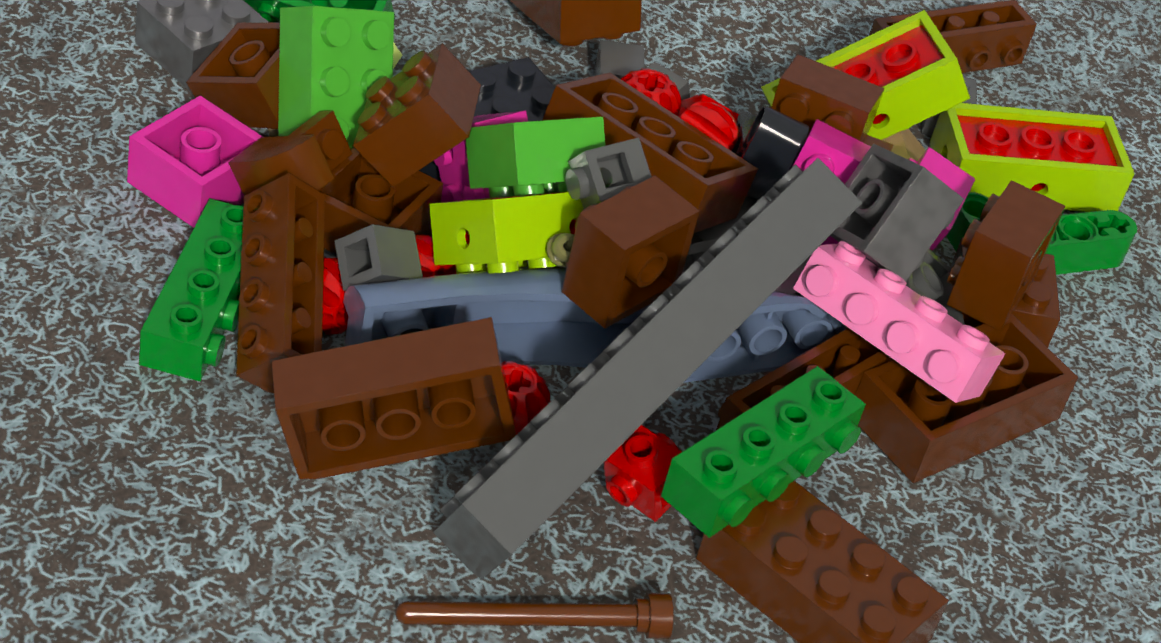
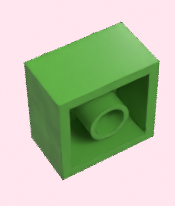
M603 117L515 122L471 127L470 135L466 139L470 189L489 188L490 198L568 192L565 181L566 172L571 169L568 161L584 151L605 146Z

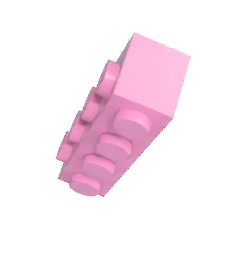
M839 241L838 244L820 245L812 253L793 287L795 291L955 403L981 396L1006 354L989 343L990 340L984 333L969 325H963L948 315V311L943 305L931 298L919 295L907 287L906 281L899 275L878 267L866 259L864 253L847 242Z

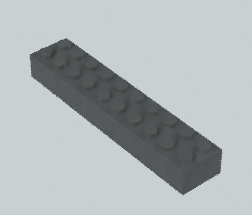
M819 158L804 171L795 164L439 510L447 519L433 533L471 572L480 579L486 577L509 558L862 202Z

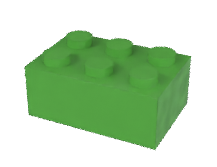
M323 6L280 8L278 136H288L319 111L333 110L350 149L354 148L353 144L359 128L357 121L364 111L367 102L365 96L367 91L380 78L385 76L389 79L393 78L394 12Z

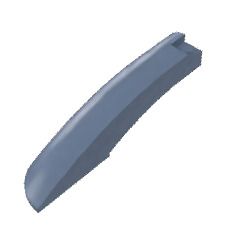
M563 268L519 269V271L490 274L487 271L351 285L347 288L343 300L349 316L344 346L492 317L502 363L504 361H514L518 364L561 365L586 368L651 304L604 329L562 293L567 270ZM774 291L683 383L774 371L846 329L840 321L807 298Z

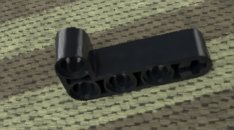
M766 105L761 108L757 116L740 108L737 110L736 113L739 116L736 123L739 128V135L732 149L733 153L758 168L746 195L756 201L764 196L792 168L809 131L807 124Z

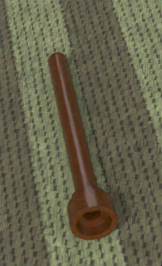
M646 593L644 598H635L633 604L404 601L397 606L395 611L397 620L402 624L633 627L635 633H645L646 639H670L674 616L673 601L670 593Z

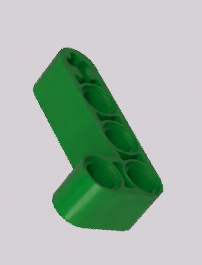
M968 193L950 232L946 235L955 251H957L961 238H964L971 222L974 219L979 220L982 210L989 199L987 196L979 193ZM1116 210L1062 215L1046 254L1054 255L1056 275L1115 268L1123 263L1137 233V225L1130 216Z

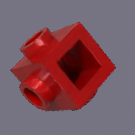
M641 425L604 462L607 491L619 504L625 507L633 506L656 522L671 507L661 497L671 460L682 451L665 434H655Z

